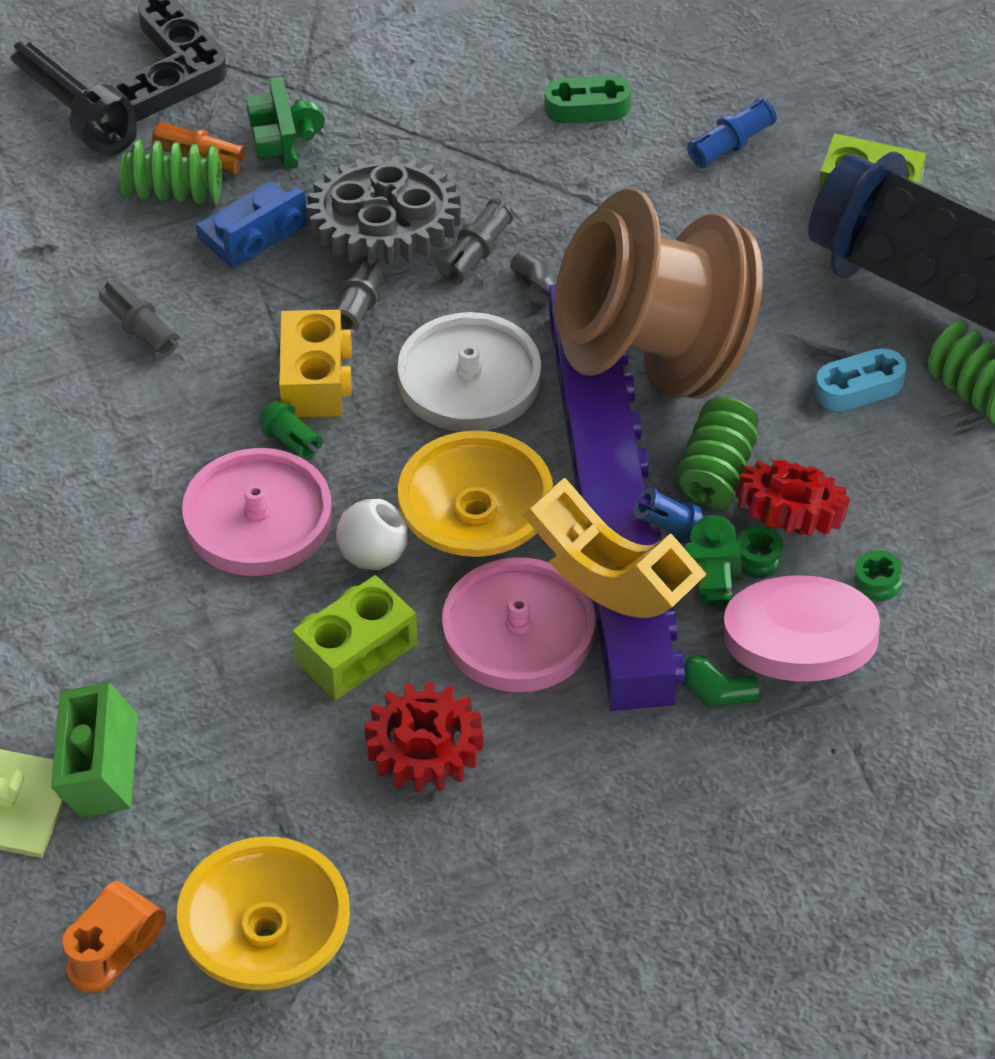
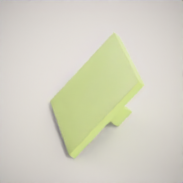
M0 749V850L38 858L43 857L64 804V800L60 799L51 788L53 759Z

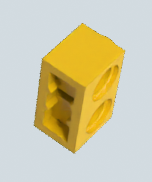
M281 311L279 379L281 402L290 403L295 408V415L298 418L342 417V396H352L351 366H342L343 359H352L351 329L342 330L341 311Z

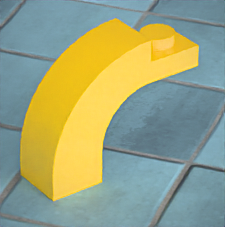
M566 478L559 481L522 514L556 554L549 561L551 565L586 596L600 605L623 615L637 618L658 616L672 608L706 575L703 569L671 533L653 545H640L614 532L602 521Z

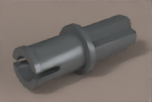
M367 257L362 258L352 277L342 283L339 291L340 299L334 310L341 311L342 330L351 329V334L354 331L356 332L366 311L371 310L375 306L377 301L376 291L384 278L382 271L384 264L380 259H377L373 265H368Z
M115 279L109 280L105 287L99 291L100 301L122 321L123 331L127 335H135L152 351V354L157 359L166 358L177 348L179 344L177 340L180 339L178 334L172 331L155 315V307L150 302H141L123 283Z

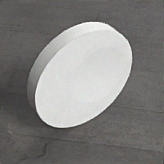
M464 312L436 318L412 333L404 343L398 357V385L406 405L424 421L446 430L457 432L487 431L504 426L527 411L536 399L540 388L541 359L533 340L514 323L490 314Z

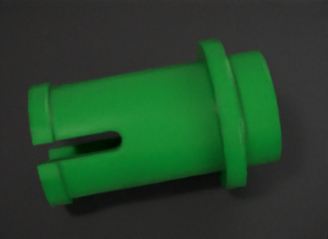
M279 400L273 401L260 414L259 422L262 425V432L268 437L275 436L291 452L304 460H309L316 454L307 446L309 443L317 449L321 447L322 437L295 415V408L290 403H282Z

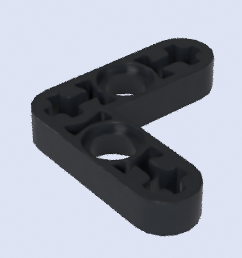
M141 0L139 2L140 27L166 55V58L110 84V86L115 87L130 100L135 112L136 122L219 84L227 75L226 57L223 48L177 0ZM164 17H167V23L164 22ZM179 36H190L193 38L185 43L171 41ZM200 55L201 62L198 63L197 57ZM163 79H175L178 81L171 86H159L156 84Z

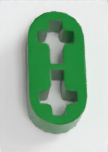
M614 75L556 79L546 86L544 93V111L551 120L558 123L616 120L626 116L631 106V86L629 82L624 78Z

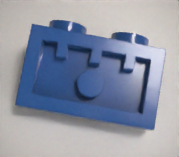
M271 180L197 223V238L232 269L249 258L257 256L263 250L283 238L293 235L300 228L307 225L305 193L298 187L285 193Z

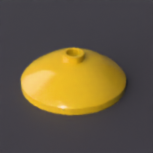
M462 431L448 434L429 442L408 460L399 478L398 503L407 526L418 538L428 545L443 552L460 556H490L512 550L536 535L537 532L522 514L553 487V482L549 469L543 459L525 443L508 435L491 431Z
M280 837L243 839L213 852L191 872L180 892L177 905L179 936L191 960L203 972L215 980L229 986L247 990L283 988L301 982L317 973L338 952L347 934L350 920L348 891L342 876L333 863L323 854L306 844ZM263 930H272L275 932L274 934L269 936L257 935L259 932Z

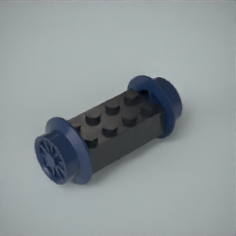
M890 152L876 163L870 162L856 154L844 157L824 182L814 203L808 226L810 241L832 251L831 267L833 273L841 278H848L863 268L995 332V219L907 178L905 157L898 152Z

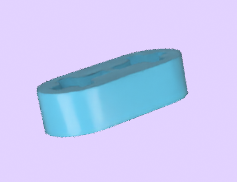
M881 348L830 362L822 366L817 373L816 400L822 407L839 412L892 397L903 389L906 372L905 359L898 352Z

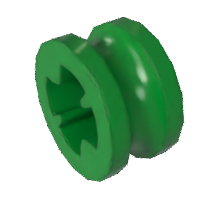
M752 526L739 534L737 541H740L741 569L744 574L754 578H765L779 570L782 563L783 539L778 532L766 526ZM758 548L757 554L750 553V549ZM762 549L769 551L767 555L760 556Z
M882 550L866 552L859 557L855 564V586L858 591L873 601L890 600L899 593L901 589L902 565L895 555ZM882 571L887 573V578L881 575L874 580L869 578V573L876 576Z

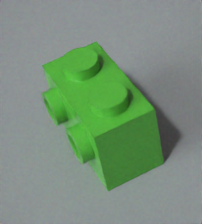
M110 682L59 692L51 788L81 818L131 809L138 713Z

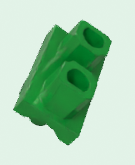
M283 77L269 78L270 93L246 96L247 113L250 127H253L257 159L282 155L285 169L298 167L294 146L296 137L306 141L313 139L315 134L324 127V114L320 106L307 102L304 99L295 101L294 105L290 107Z
M710 515L701 518L691 530V543H686V551L706 573L699 581L701 606H727L732 599L731 580L742 579L740 541H736L737 538L733 525L722 516Z

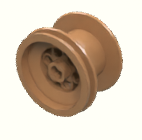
M624 188L612 194L576 230L565 251L557 278L554 302L555 320L561 335L565 356L571 367L582 375L594 376L601 374L613 366L628 348L644 352V361L649 379L655 389L665 397L700 399L718 390L738 366L755 328L763 288V266L756 238L749 229L734 223L732 219L721 213L703 215L688 225L676 240L667 238L660 234L659 219L654 204L646 193L637 188Z

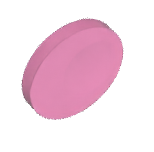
M251 448L226 454L203 467L194 476L186 489L182 502V514L186 537L191 547L203 560L229 573L245 576H263L289 570L306 561L321 547L331 528L332 504L330 491L324 477L308 461L282 450Z
M532 558L495 560L467 573L449 592L442 613L443 641L446 651L456 667L477 683L506 692L537 691L566 680L584 664L592 650L595 639V609L592 599L567 581L549 562Z
M794 575L775 577L757 582L737 593L728 603L724 613V641L731 655L745 667L759 674L781 680L821 681L846 675L867 663L873 657L879 643L880 619L872 601L863 593L847 584L822 577Z

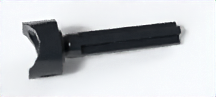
M19 41L14 45L16 52L10 56L11 61L71 109L69 119L71 131L83 143L101 154L112 156L126 150L134 142L137 136L136 116L132 103L124 94L107 84L95 85L88 89L31 42L25 45L22 41ZM111 133L114 134L112 140L108 137Z

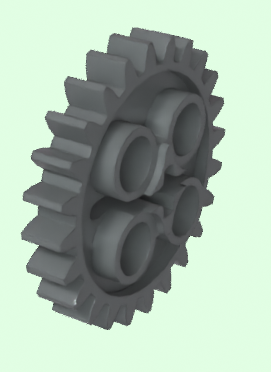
M375 156L373 164H366L359 158L356 159V167L352 169L340 164L338 165L339 175L325 172L324 182H314V193H308L307 225L310 226L311 237H319V246L321 248L332 246V255L335 257L349 252V262H354L361 256L367 257L368 265H373L378 258H385L388 265H393L395 257L402 256L407 262H413L412 253L418 252L424 256H430V245L439 248L445 247V237L454 238L455 227L460 226L461 200L460 193H456V183L447 182L446 172L434 174L433 164L418 168V162L415 158L407 164H400L399 156H394L390 163H383L380 156Z

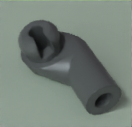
M521 249L514 255L510 268L532 282L531 286L525 291V298L538 307L545 308L549 304V285L557 283L558 275L549 264L525 249Z

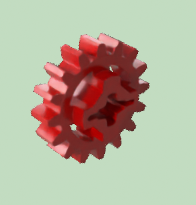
M773 460L772 466L761 461H756L755 467L746 465L743 473L740 474L735 497L739 498L738 506L750 509L749 517L760 518V521L771 529L779 527L784 528L786 533L795 531L799 535L812 536L814 529L825 535L830 534L831 528L839 530L842 522L845 520L850 498L845 496L847 489L834 486L835 478L825 477L821 470L813 466L806 468L800 466L799 463L794 462L790 464L786 460Z
M427 681L423 691H415L410 682L405 683L403 696L398 697L395 693L388 691L385 693V707L380 705H373L371 707V721L365 722L367 758L369 761H376L377 774L380 777L393 772L394 786L400 788L407 780L414 781V788L417 793L422 792L425 782H433L439 791L444 790V778L450 776L454 780L461 782L464 780V766L476 768L478 765V751L483 750L480 712H472L471 699L468 696L456 701L454 699L453 686L449 685L442 693L434 692L433 681ZM395 726L397 729L393 731L394 739L389 741L388 737ZM459 731L460 738L454 746L452 744L455 742L454 733Z

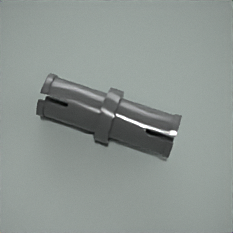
M497 198L490 199L472 224L464 225L459 231L457 243L437 265L440 274L446 280L455 270L457 273L451 279V283L462 284L480 258H487L495 248L494 241L514 219V212L506 202L497 213L495 210L501 204V200Z

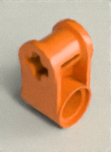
M120 881L108 884L97 896L94 903L63 934L62 946L65 956L68 958L66 975L69 983L76 990L83 993H97L111 986L128 965L157 939L165 923L166 913L164 909Z

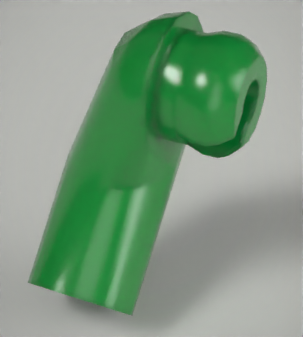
M701 655L692 656L685 661V684L706 704L721 706L759 701V686L756 675L728 677L711 660Z

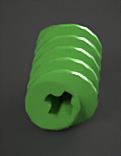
M136 139L132 151L124 152L120 167V189L124 198H130L136 189L140 199H149L155 190L156 197L161 201H167L173 192L177 202H186L192 192L193 199L197 204H204L209 195H211L214 205L219 203L222 188V162L219 159L216 146L211 145L206 158H201L198 144H192L187 157L182 156L179 143L173 142L169 155H164L161 141H154L151 152L148 154L145 153L142 140Z
M959 319L948 326L933 343L927 356L928 370L931 376L942 380L948 389L957 391L962 400L972 402L975 410L983 414L986 413L988 419L995 424V344L987 342L981 345L983 340L982 334L975 330L967 334V322Z
M715 397L707 401L700 409L699 418L693 426V433L688 438L687 447L681 455V461L676 467L674 474L677 490L692 504L706 510L720 511L727 509L733 503L734 492L737 489L740 474L743 473L747 461L751 458L752 448L758 439V432L755 429L758 424V414L749 405L729 397Z

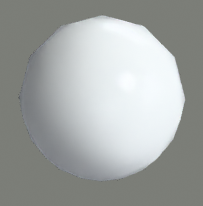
M365 499L353 504L343 512L337 525L336 543L343 557L359 569L381 570L386 568L402 556L407 546L408 526L401 512L395 506L382 499Z

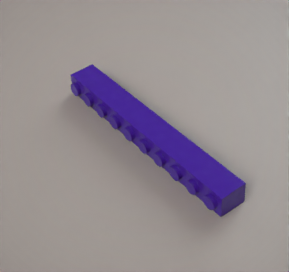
M556 284L549 285V323L576 491L614 532L633 543L653 545L662 540L660 528L651 527L649 522L640 520L634 515L636 500L651 508L655 507L650 504V501L639 496L641 492L649 488L643 485V478H648V458L646 448H637L636 440H641L642 430L639 410H630L629 402L635 401L632 372L624 373L623 365H628V349L613 366L601 374L587 376L575 371L565 356L561 335L555 320ZM593 600L610 711L674 706L676 684L685 682L682 651L673 652L671 641L677 640L675 610L669 609L655 617L637 618L610 610Z

